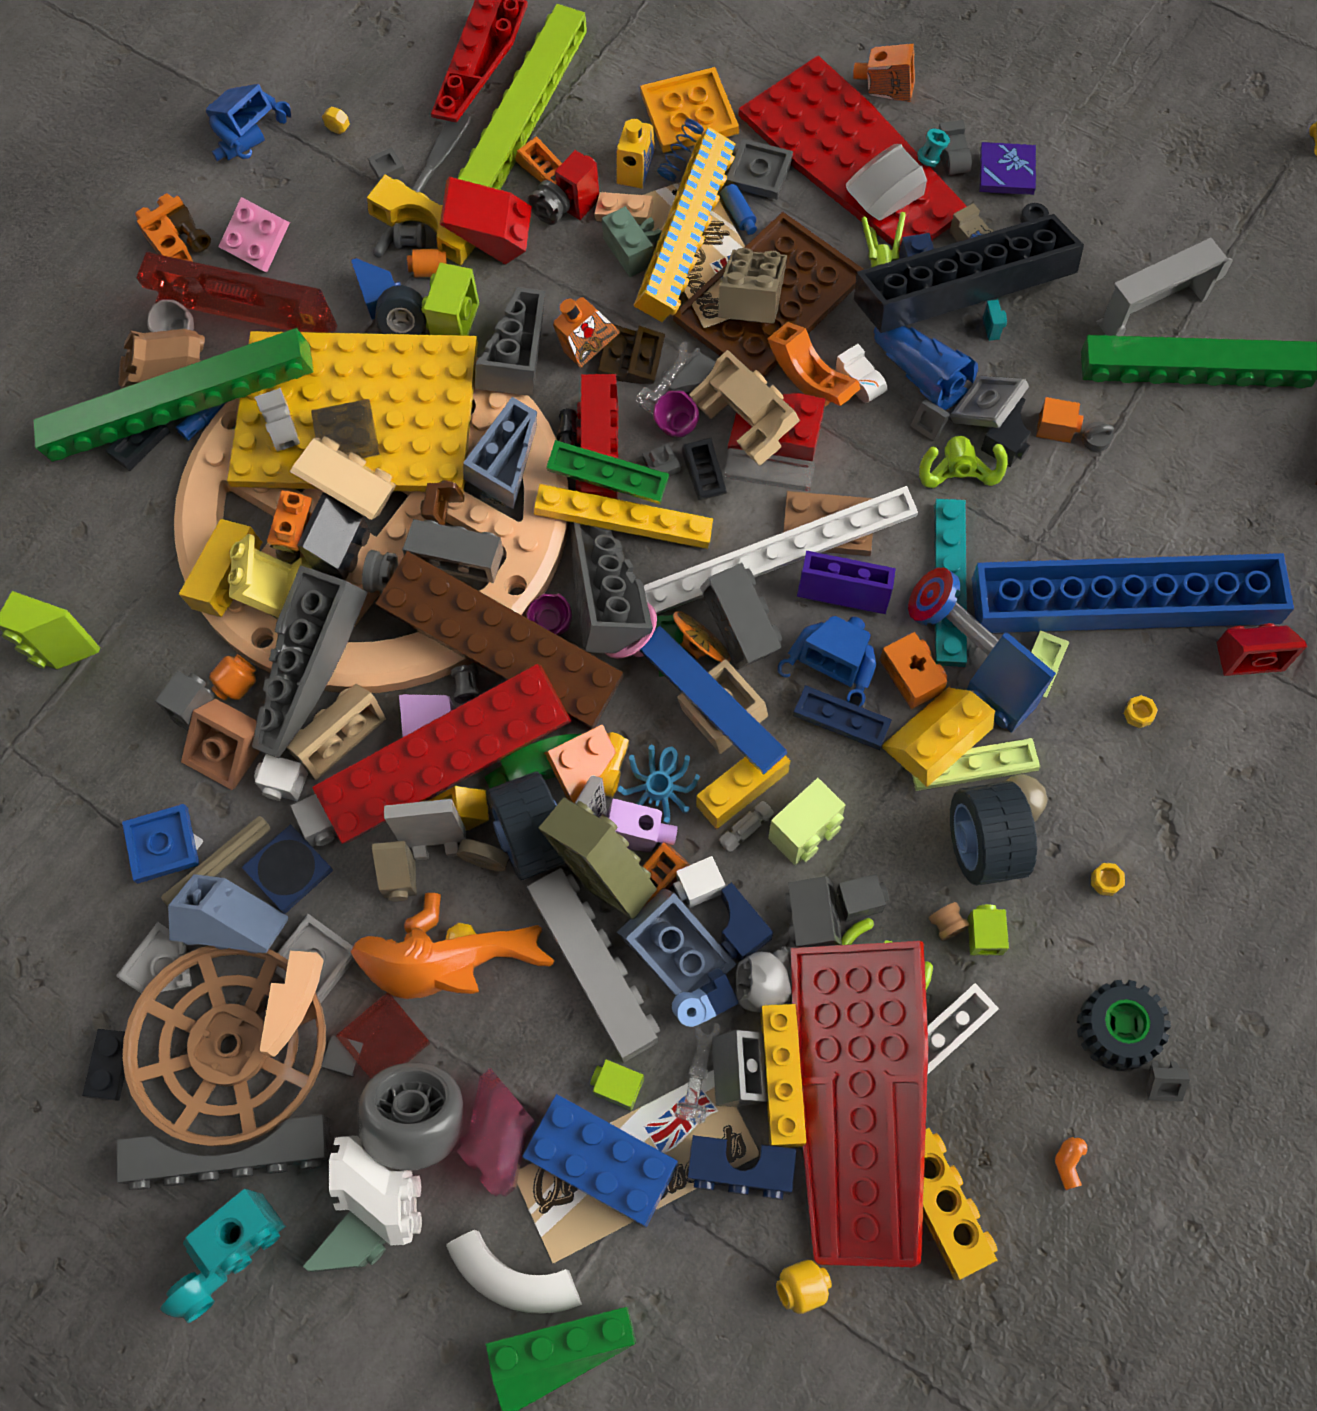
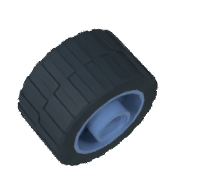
M535 771L487 790L488 803L495 821L493 822L495 833L503 852L509 855V861L519 880H525L566 864L539 830L541 824L557 806L545 780L539 772Z
M1012 781L959 788L952 797L950 829L953 849L963 875L973 885L977 886L1027 878L1031 875L1036 865L1037 833L1032 810L1021 788Z

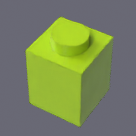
M989 904L977 906L967 917L970 924L968 927L970 955H1004L1009 949L1006 909H996L995 905Z
M606 1059L603 1067H596L590 1085L595 1086L593 1093L596 1097L632 1111L644 1082V1075Z

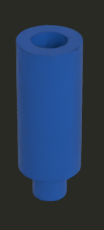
M256 123L239 137L240 143L243 145L240 153L265 141ZM223 140L218 142L219 148L211 151L216 161L224 157L229 161L237 156L236 148H230Z
M730 184L726 186L720 193L721 199L739 229L742 231L746 230L748 235L754 234L757 231L755 226L757 219L737 185Z

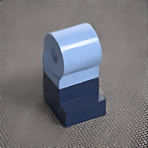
M719 968L707 973L710 980L709 983L693 992L679 993L674 998L672 1011L685 1026H697L739 1004L726 974Z

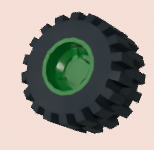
M1114 980L1110 985L1106 983L1100 986L1083 1003L1080 1008L1082 1011L1077 1016L1076 1023H1080L1077 1035L1084 1039L1081 1046L1084 1051L1090 1049L1093 1053L1090 1058L1095 1062L1099 1059L1102 1060V1066L1110 1069L1112 1066H1115L1116 1071H1125L1128 1068L1131 1070L1137 1069L1159 1055L1164 1049L1162 1046L1168 1042L1170 1035L1166 1034V1031L1171 1028L1170 1021L1164 1019V1016L1168 1014L1166 1006L1160 1008L1157 1003L1162 999L1157 994L1151 997L1148 994L1150 988L1145 985L1137 988L1136 981L1129 980L1126 984H1123L1122 980Z

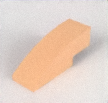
M290 950L285 984L271 983L260 1045V1052L268 1057H275L285 1046L302 1022L312 1002L324 959L317 952Z

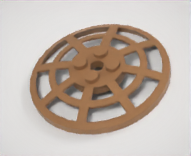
M205 946L173 961L147 985L138 998L128 1019L123 1041L122 1058L125 1079L131 1096L141 1112L156 1127L172 1137L191 1144L210 1147L232 1146L251 1141L270 1132L288 1119L303 1103L319 1074L326 1047L325 1019L316 991L311 1006H309L300 1025H303L313 1019L316 1021L317 1047L309 1075L293 1068L298 1051V1028L288 1041V1050L284 1064L260 1052L264 1020L256 1012L264 996L267 995L269 997L270 982L277 966L287 971L288 959L270 949L267 953L253 954L246 950L218 949L214 946ZM228 955H245L261 958L265 962L257 979L242 975L218 977L212 958ZM199 964L204 983L186 993L173 1009L155 1001L159 993L175 977L186 969ZM227 986H243L252 988V991L243 1006L239 1004H226L222 988ZM206 993L209 994L212 1009L205 1012L197 1021L183 1015L194 1001ZM147 1013L166 1021L159 1040V1063L139 1068L137 1060L138 1040ZM175 1027H178L190 1033L187 1042V1054L171 1059V1040ZM228 1036H235L237 1039L235 1050L224 1054L221 1050L222 1041ZM192 1067L204 1079L194 1096L189 1095L180 1085L174 1072ZM260 1069L276 1075L275 1080L264 1091L251 1099L247 1083L249 1079L255 1076ZM163 1076L172 1094L181 1103L186 1105V1108L175 1124L166 1119L154 1107L142 1084L143 1081ZM285 1081L301 1087L295 1099L280 1114L269 1122L256 1127L254 1108L270 1099L282 1087ZM216 1085L234 1086L237 1104L217 1106L207 1104L206 1101ZM199 1112L213 1116H233L239 1114L243 1133L214 1137L195 1134L187 1131V1129Z

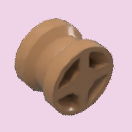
M957 902L939 909L928 918L931 924L938 927V936L941 941L958 935L970 926L968 920L961 917L959 913L960 907Z

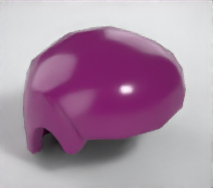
M668 391L660 396L655 403L653 417L656 424L665 434L680 438L685 437L696 427L699 421V409L685 392Z
M541 594L529 605L526 613L527 619L559 637L569 630L573 620L571 606L560 594Z

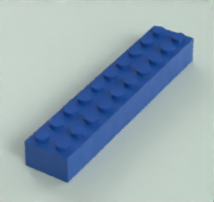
M1284 553L977 563L971 578L975 618L990 633L1282 624L1294 610Z

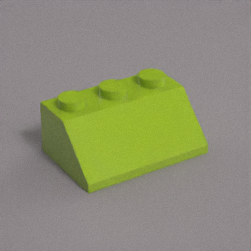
M12 591L0 611L2 637L16 645L15 650L28 657L27 661L36 667L44 669L45 666L60 669L97 654L101 648L68 610Z

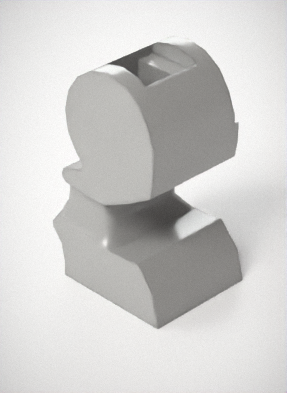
M281 388L255 396L260 412L267 423L265 424L267 432H269L277 452L300 444L287 401Z

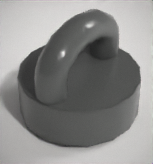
M1103 422L1090 423L1085 428L1082 436L1085 447L1095 452L1106 450L1112 442L1114 427Z

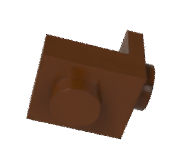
M443 480L439 483H427L425 499L421 502L420 506L421 515L425 520H432L440 525H445L448 503L464 502L465 495L458 485L451 481Z

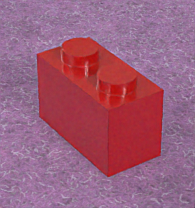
M574 150L556 169L555 178L556 184L566 193L570 200L571 207L567 213L581 220L598 201L597 162L590 156L583 155Z

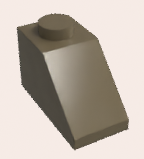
M396 841L372 844L378 888L384 898H388L389 901L399 902L407 900L408 896L417 895L416 860L406 842Z

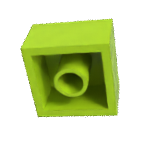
M439 263L437 272L433 273L430 279L429 295L425 296L422 301V313L425 314L427 320L426 328L430 331V335L469 336L479 306L473 270L471 268Z

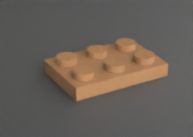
M787 491L783 533L873 498ZM873 533L824 552L870 556Z

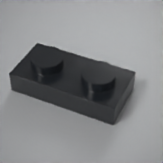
M165 424L144 430L141 433L116 440L106 452L112 459L128 471H131L170 431Z
M97 1030L82 1096L96 1099L120 1100L125 1078L122 1058L125 1031Z

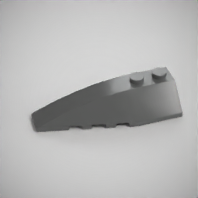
M570 522L574 583L584 649L586 652L617 653L652 633L653 627L644 585L641 579H636L633 573L634 567L630 559H625L622 553L623 547L619 539H614L611 533L612 530Z
M300 565L276 623L275 632L278 633L276 648L271 649L269 661L273 662L270 679H265L263 691L266 692L264 706L259 709L252 744L253 748L279 758L315 707L345 650L367 596V591L342 579Z

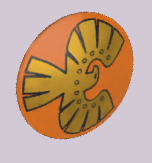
M676 611L673 614L675 623L684 633L683 642L680 645L696 660L700 656L709 655L719 662L725 659L730 662L731 658L727 649L704 625L683 612Z

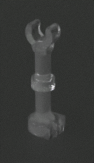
M684 341L681 343L677 360L669 370L664 371L661 375V381L652 391L643 387L638 394L637 402L640 403L639 407L653 413L654 405L658 398L668 391L669 386L680 372L700 353V349L696 348L693 353H687L688 342Z
M702 1023L695 1026L694 1032L698 1042L693 1065L689 1066L687 1076L690 1079L685 1102L678 1103L676 1106L675 1116L677 1118L699 1124L705 1123L708 1107L698 1105L702 1083L707 1080L708 1070H706V1064L712 1037L718 1036L720 1032L718 1023H715L711 1034H704L701 1031Z

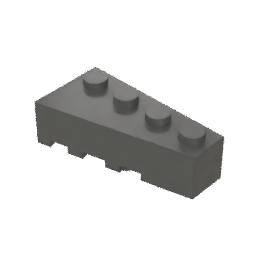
M517 287L505 309L504 317L495 327L492 339L488 340L482 357H479L476 362L475 389L528 396L533 395L544 316L545 291Z

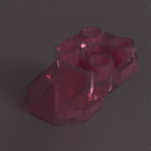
M491 1068L479 1078L470 1130L459 1140L462 1146L457 1152L469 1167H472L474 1170L478 1167L482 1171L483 1175L479 1177V1180L491 1194L497 1197L501 1193L502 1196L506 1197L517 1186L526 1132L537 1123Z

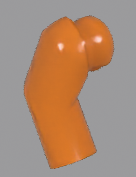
M425 893L423 910L405 921L404 929L406 933H410L412 928H423V931L426 933L437 925L440 911V894Z
M1070 1137L1065 1140L1055 1157V1164L1065 1190L1082 1185L1075 1167L1081 1156L1087 1153V1144L1079 1137Z

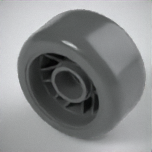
M402 1063L380 1071L367 1082L359 1097L358 1127L362 1146L375 1161L392 1169L419 1170L439 1163L454 1150L462 1134L463 1098L458 1084L444 1070L425 1063Z

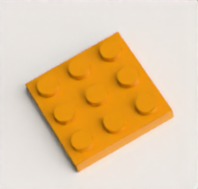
M715 67L640 86L642 99L663 153L672 151L671 144H679L676 135L684 134L682 125H685L684 121L687 118L698 122L704 128V131L709 126L724 137L739 134L738 122ZM686 126L683 127L684 131L696 141L701 136ZM678 136L679 141L685 147L695 145V142L689 138ZM672 146L673 150L682 148L679 146Z

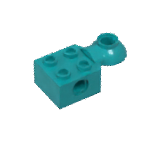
M243 1189L185 1237L183 1245L187 1249L186 1252L201 1273L197 1275L196 1272H191L177 1281L167 1291L168 1299L160 1308L163 1313L175 1318H184L187 1323L196 1320L214 1304L215 1301L211 1294L227 1281L226 1275L231 1272L234 1274L239 1273L252 1262L250 1256L260 1248L265 1250L279 1240L281 1237L279 1232L286 1225L262 1193ZM241 1229V1235L237 1240L238 1231Z

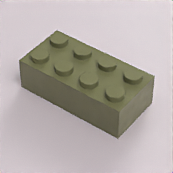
M564 797L541 824L539 830L587 891L633 920L657 890L649 879L652 876L651 873L639 864L641 859L627 848L629 842L616 832L618 827L612 820L604 815L598 818L593 815L594 812L583 802L578 801L575 804Z

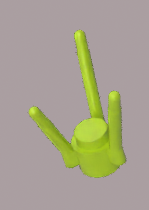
M905 212L900 213L893 250H890L888 245H878L876 231L869 227L866 217L862 218L871 267L899 259V247L904 227Z

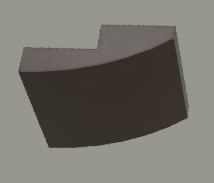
M613 324L620 333L602 348L596 374H616V380L622 382L654 384L665 334L642 326H638L637 330L634 331Z

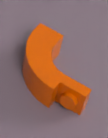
M787 322L767 338L777 362L793 384L805 395L825 398V407L830 402L841 406L861 389L857 379L831 369L822 361L812 346L806 328Z

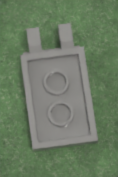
M452 799L384 806V819L397 840L405 841L409 848L412 847L413 856L416 861L429 859L426 846L444 844L447 857L458 856V842L466 839V831Z

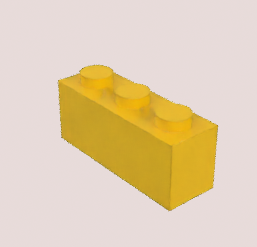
M224 519L219 520L179 592L181 598L192 610L223 617L226 609L233 601L229 597L230 584L228 583V576L231 571L232 559L230 558V550L232 546L248 534L255 536V549L260 551V546L263 543L251 526Z
M785 755L763 775L744 757L697 794L696 807L717 830L785 776L789 771V758Z

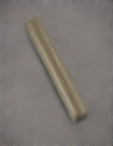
M261 816L254 819L164 893L161 897L162 901L168 907L194 874L215 877L271 830L270 825Z

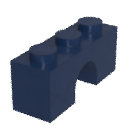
M693 1135L687 1181L694 1182L693 1188L714 1190L715 1185L728 1186V1193L749 1195V1189L763 1191L762 1197L783 1200L784 1194L789 1195L792 1193L796 1149L761 1145L756 1166L747 1171H740L732 1167L727 1160V1140Z

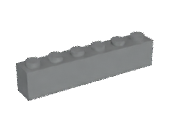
M559 868L527 886L531 898L623 1063L658 1043L656 1033L660 1032V1029L651 1014L645 1016L639 1006L644 1001L636 986L629 987L623 978L628 973L620 958L616 957L613 959L607 948L612 945L603 929L597 931L591 920L596 917L588 902L585 901L581 904L576 893L580 889L572 874L565 876L562 868Z

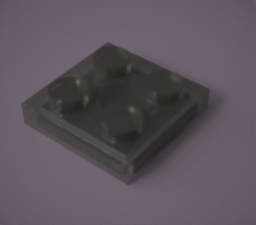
M369 399L311 410L315 438L322 440L324 436L338 443L340 445L338 450L346 455H349L350 452L361 458L380 455L373 411Z

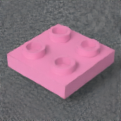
M241 197L218 247L267 272L290 222Z

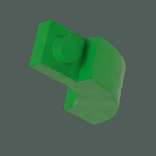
M565 734L550 737L511 753L500 760L502 765L485 776L489 789L535 771L539 772L544 780L556 777L545 752L581 734Z

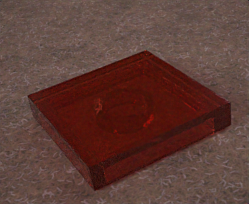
M389 993L382 996L336 1035L370 1079L388 1067L408 1063L430 1044L426 1036ZM348 1039L363 1043L360 1054Z

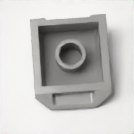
M893 144L871 159L846 183V188L869 214L881 221L922 197L925 193L927 179L923 167L909 155L902 144Z

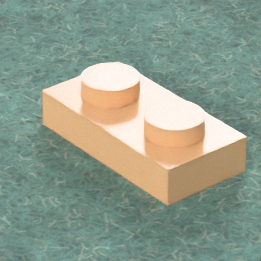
M600 192L594 213L596 221H602V217L626 206L636 222L642 224L643 221L651 216L653 198L648 195Z

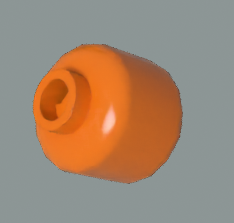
M238 654L235 657L225 656L210 673L209 678L214 685L211 690L223 700H226L228 697L240 700L255 684L256 676L254 672L256 669L250 662Z

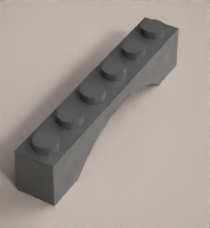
M324 1115L288 1119L276 1132L258 1144L239 1152L221 1156L188 1154L174 1148L163 1139L154 1136L117 1140V1183L129 1185V1190H144L151 1188V1182L163 1181V1186H176L185 1184V1178L198 1177V1182L219 1180V1174L232 1172V1178L253 1176V1170L266 1168V1173L272 1174L287 1172V1166L301 1164V1169L322 1167L321 1161H329L331 1155L330 1118Z

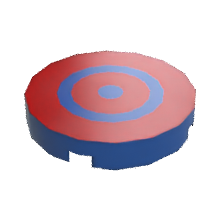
M940 567L924 575L914 587L909 598L908 611L910 617L927 626V623L933 625L945 618L957 601L955 597L956 589L960 591L958 576L947 568Z

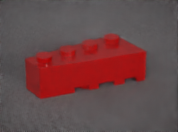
M581 374V402L577 403L578 419H581V427H577V444H581V448L618 458L619 404L616 374ZM576 480V491L618 499V492Z

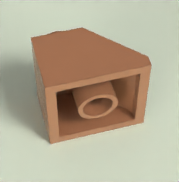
M218 699L204 704L192 712L181 762L233 790L260 752V750L252 747L257 721Z

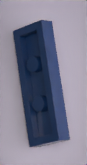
M806 685L793 712L794 717L879 751L892 721L890 718Z

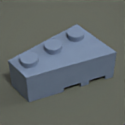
M512 397L463 462L464 480L514 509L535 435L537 411Z

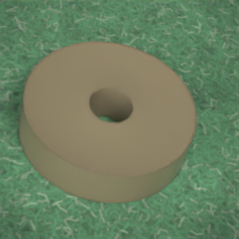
M469 839L461 840L457 850V855L463 860L494 871H505L510 858L507 853L494 846Z

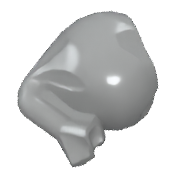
M782 947L781 950H776L773 954L770 952H756L739 962L736 970L735 995L741 1007L753 1012H762V1006L784 1005L792 1001L791 948Z

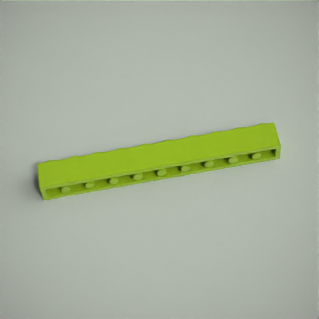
M556 4L552 13L547 15L545 26L541 32L537 33L531 51H527L522 67L515 72L513 83L509 89L505 90L499 108L493 111L490 124L487 128L483 129L477 147L472 149L469 161L465 168L460 170L458 179L501 190L516 162L517 150L526 144L587 33L585 12Z

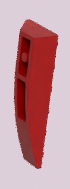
M526 0L474 1L432 109V118L458 122L512 47L528 6Z

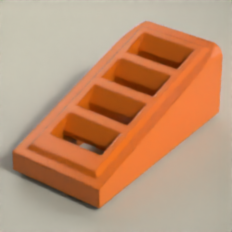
M537 136L518 149L515 161L538 181L548 180L556 184V180L553 181L551 177L555 175L556 169L562 163ZM537 155L538 157L534 160L531 158L532 156ZM543 160L545 163L539 166L538 163ZM549 167L553 168L547 174L544 172Z
M664 842L643 865L651 873L652 876L650 878L658 884L657 890L648 902L663 888L668 890L677 881L676 871L691 865L669 844ZM665 857L669 858L676 865L673 869L662 861ZM656 866L667 874L664 879L653 870Z

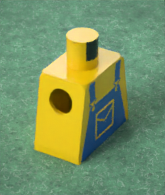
M630 119L625 122L617 146V184L643 189L655 151L652 125L642 123L638 119ZM634 158L636 160V164L630 165V161H633Z

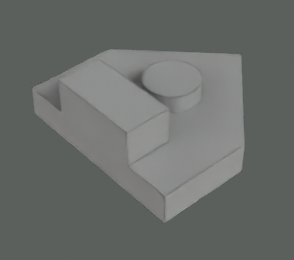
M157 922L116 977L142 994L147 985L166 966L187 954V946L183 942L169 940V929ZM190 968L175 977L161 992L192 987Z

